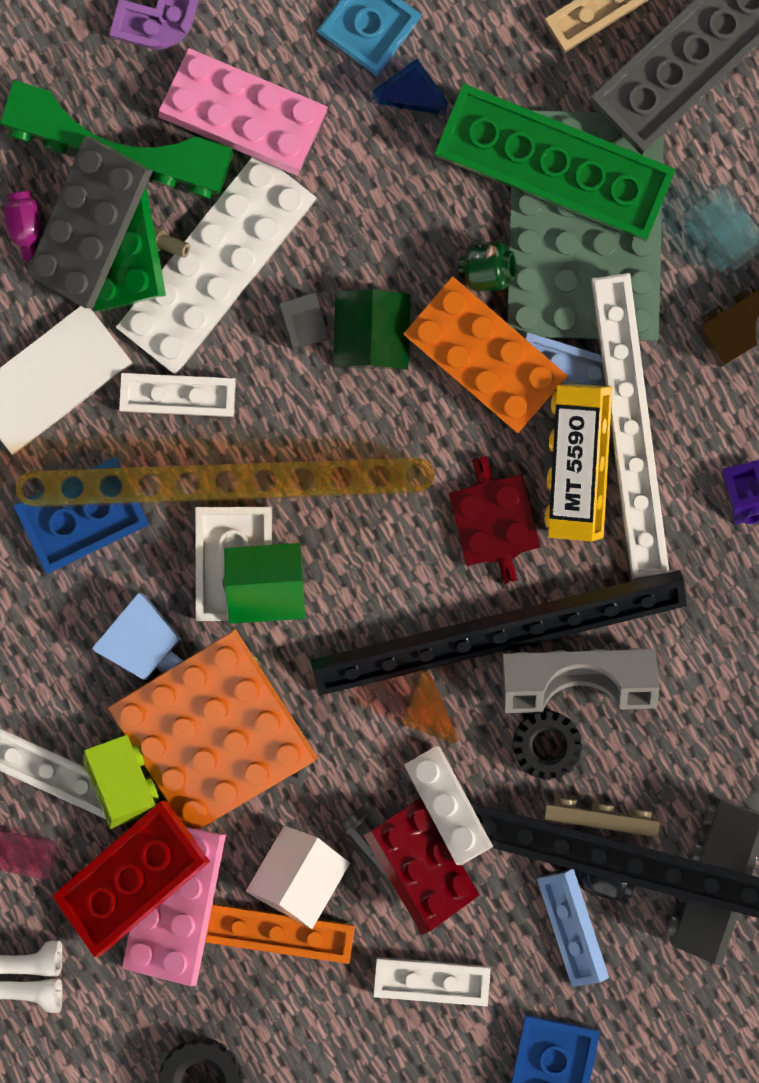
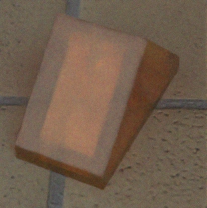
M425 670L420 674L402 724L453 744L459 741V738L429 670Z

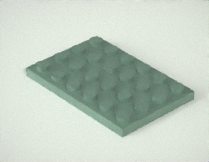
M534 111L640 154L600 112ZM664 135L643 156L663 163ZM511 187L509 251H513L515 254L516 276L514 281H509L507 323L524 338H526L527 332L548 339L599 340L591 278L630 273L639 341L658 342L662 205L648 240L643 241Z

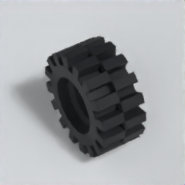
M544 710L543 712L530 714L518 725V729L514 733L513 752L516 760L525 772L535 778L543 780L562 778L564 774L570 773L574 769L573 767L581 758L580 752L582 751L583 744L581 743L580 732L569 718L558 712ZM545 730L556 732L562 741L560 753L550 760L537 757L533 751L535 736Z

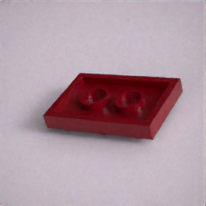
M422 798L413 801L363 835L422 935L435 929L480 896L464 867L456 865Z

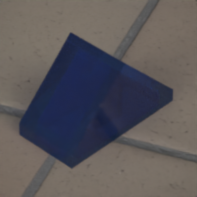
M418 59L411 62L373 90L372 104L447 115V99Z

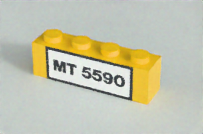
M561 384L557 385V391L552 395L551 410L555 414V427L549 437V449L553 452V462L547 474V487L551 490L550 505L547 506L545 511V526L549 528L548 538L589 542L604 538L613 389L611 386Z

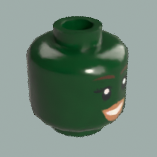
M499 241L473 242L467 247L465 256L459 257V277L465 279L468 287L476 292L502 291L508 286L509 281H514L515 254L513 251H509L504 243Z

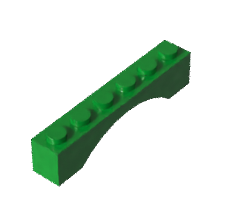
M16 80L13 81L0 122L4 129L9 130L8 137L24 143H30L31 138H35L45 142L44 148L59 154H66L67 149L78 152L84 137H93L153 170L151 175L154 176L152 180L154 183L168 188H174L175 183L190 187L188 193L210 200L211 194L221 196L234 155L231 147L199 137H193L177 144L161 147H132L113 143L94 135L76 123L61 108L50 91Z

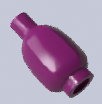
M30 191L7 194L9 202L4 206V216L9 236L15 244L21 246L23 261L32 260L37 250L36 243L42 235V219L39 204L34 198H31Z

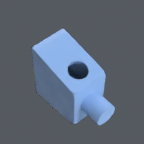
M138 593L92 648L98 654L143 680L149 679L156 669L163 673L183 661L172 652L182 638L143 593Z

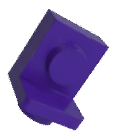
M759 460L722 469V478L732 506L734 524L758 523Z

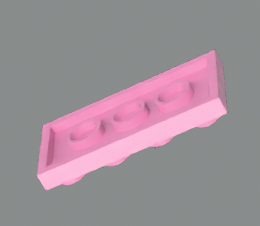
M188 48L159 109L158 117L298 176L324 120L328 106Z
M185 826L210 860V863L129 932L122 969L187 986L197 985L226 835Z

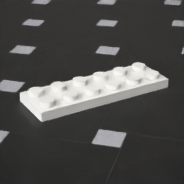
M252 157L185 240V242L190 244L188 256L183 258L174 254L162 269L166 296L135 303L116 328L174 375H177L317 200V197L280 168Z

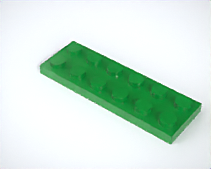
M465 83L462 85L434 155L643 241L648 240L676 170L673 167Z

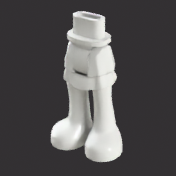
M61 941L45 942L35 954L0 955V974L58 976L62 970ZM60 979L30 982L0 981V1000L12 999L35 1002L45 1012L60 1013L62 1008V981Z

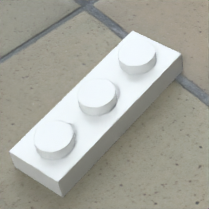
M121 373L119 411L234 417L236 379Z
M435 746L404 765L456 865H463L493 847L440 747Z
M377 957L374 997L488 1006L491 968L490 966Z

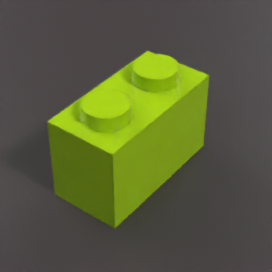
M128 735L84 750L83 762L110 829L142 818L155 807L154 801L158 800L156 787L151 778L145 780L140 767L144 765L143 755L138 745H131Z

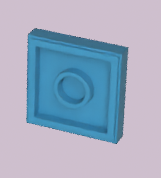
M339 0L320 25L317 33L378 77L421 19L422 14L403 0Z

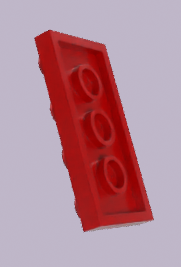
M160 801L52 897L93 957H99L208 865L210 860L167 801Z

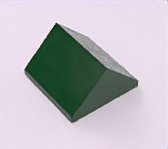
M379 289L335 292L333 368L408 370L409 339L403 334L410 327L411 294Z

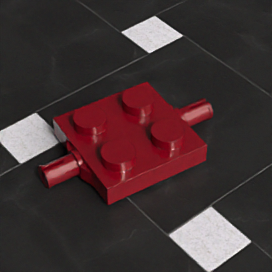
M487 456L480 457L483 472L481 471L479 459H473L471 461L477 482L466 489L449 493L466 564L470 566L482 562L498 563L503 581L502 584L510 583L506 568L509 570L511 582L519 581L513 558L522 552L541 548L523 474L505 479L492 478Z

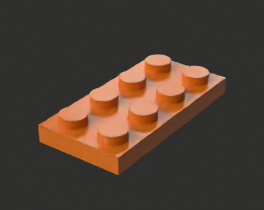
M453 276L403 334L517 433L525 427L557 390V385H561L568 377L565 372Z

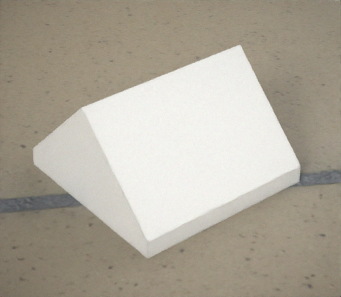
M284 825L246 892L312 930L350 863L319 838Z

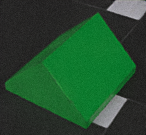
M301 543L224 548L225 592L229 624L306 619Z

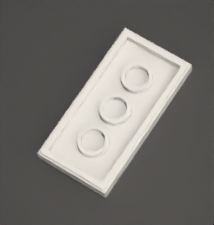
M80 306L0 368V440L12 455L133 363L91 308Z

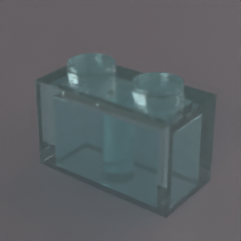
M724 184L702 199L683 216L687 221L684 224L687 233L695 242L698 243L702 240L711 251L707 254V257L719 272L726 270L731 275L759 253V228Z

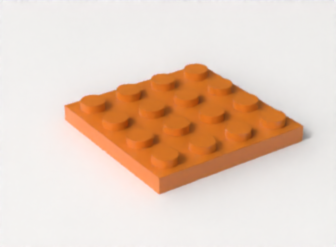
M236 629L108 707L123 733L128 735L131 745L139 746L145 767L177 816L187 827L203 828L315 762L318 758Z

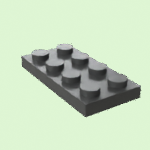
M85 136L26 274L80 306L93 308L153 170L101 141Z

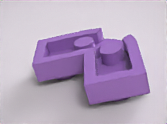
M119 0L109 36L115 40L157 50L172 47L184 39L190 31L199 0H158L156 9L126 0Z

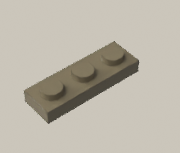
M554 797L553 803H544L542 816L544 820L654 837L659 835L660 821L651 818L652 811L629 808L628 815L614 813L613 805L592 802L591 809L576 807L577 800L564 797Z

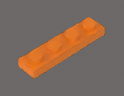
M212 903L205 943L349 964L355 924L318 919L311 930L282 913Z

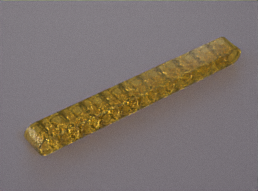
M422 458L31 471L23 474L18 479L16 494L23 504L33 508L407 495L422 493L428 489L434 481L435 473L432 465ZM419 466L423 469L426 479L422 486H413L407 481L406 472L409 467ZM379 467L386 471L388 483L385 487L378 488L371 485L368 479L370 469ZM344 469L348 472L351 480L347 488L337 489L332 485L330 474L333 470ZM298 470L309 472L313 479L311 488L304 491L295 488L292 484L294 472ZM266 471L272 474L275 480V486L272 490L262 492L254 486L253 479L258 472ZM226 472L234 475L237 481V487L234 491L222 493L216 488L215 479L221 473ZM184 474H192L197 478L199 488L193 494L181 493L177 488L179 477ZM151 475L158 478L161 484L158 493L146 496L140 492L138 485L144 476ZM107 477H116L122 483V490L115 497H106L101 493L100 485ZM70 478L79 479L84 486L82 494L74 499L67 498L62 493V485ZM33 479L40 480L45 487L44 494L37 500L27 499L23 492L25 484Z

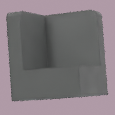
M316 292L279 303L293 350L328 340L329 335Z

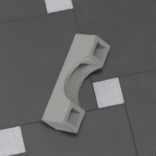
M631 648L613 651L594 649L581 652L557 650L549 653L521 651L514 654H503L502 675L505 713L543 712L547 702L554 694L572 686H589L603 691L615 702L619 710L657 709L660 685L656 649L643 650L641 648Z

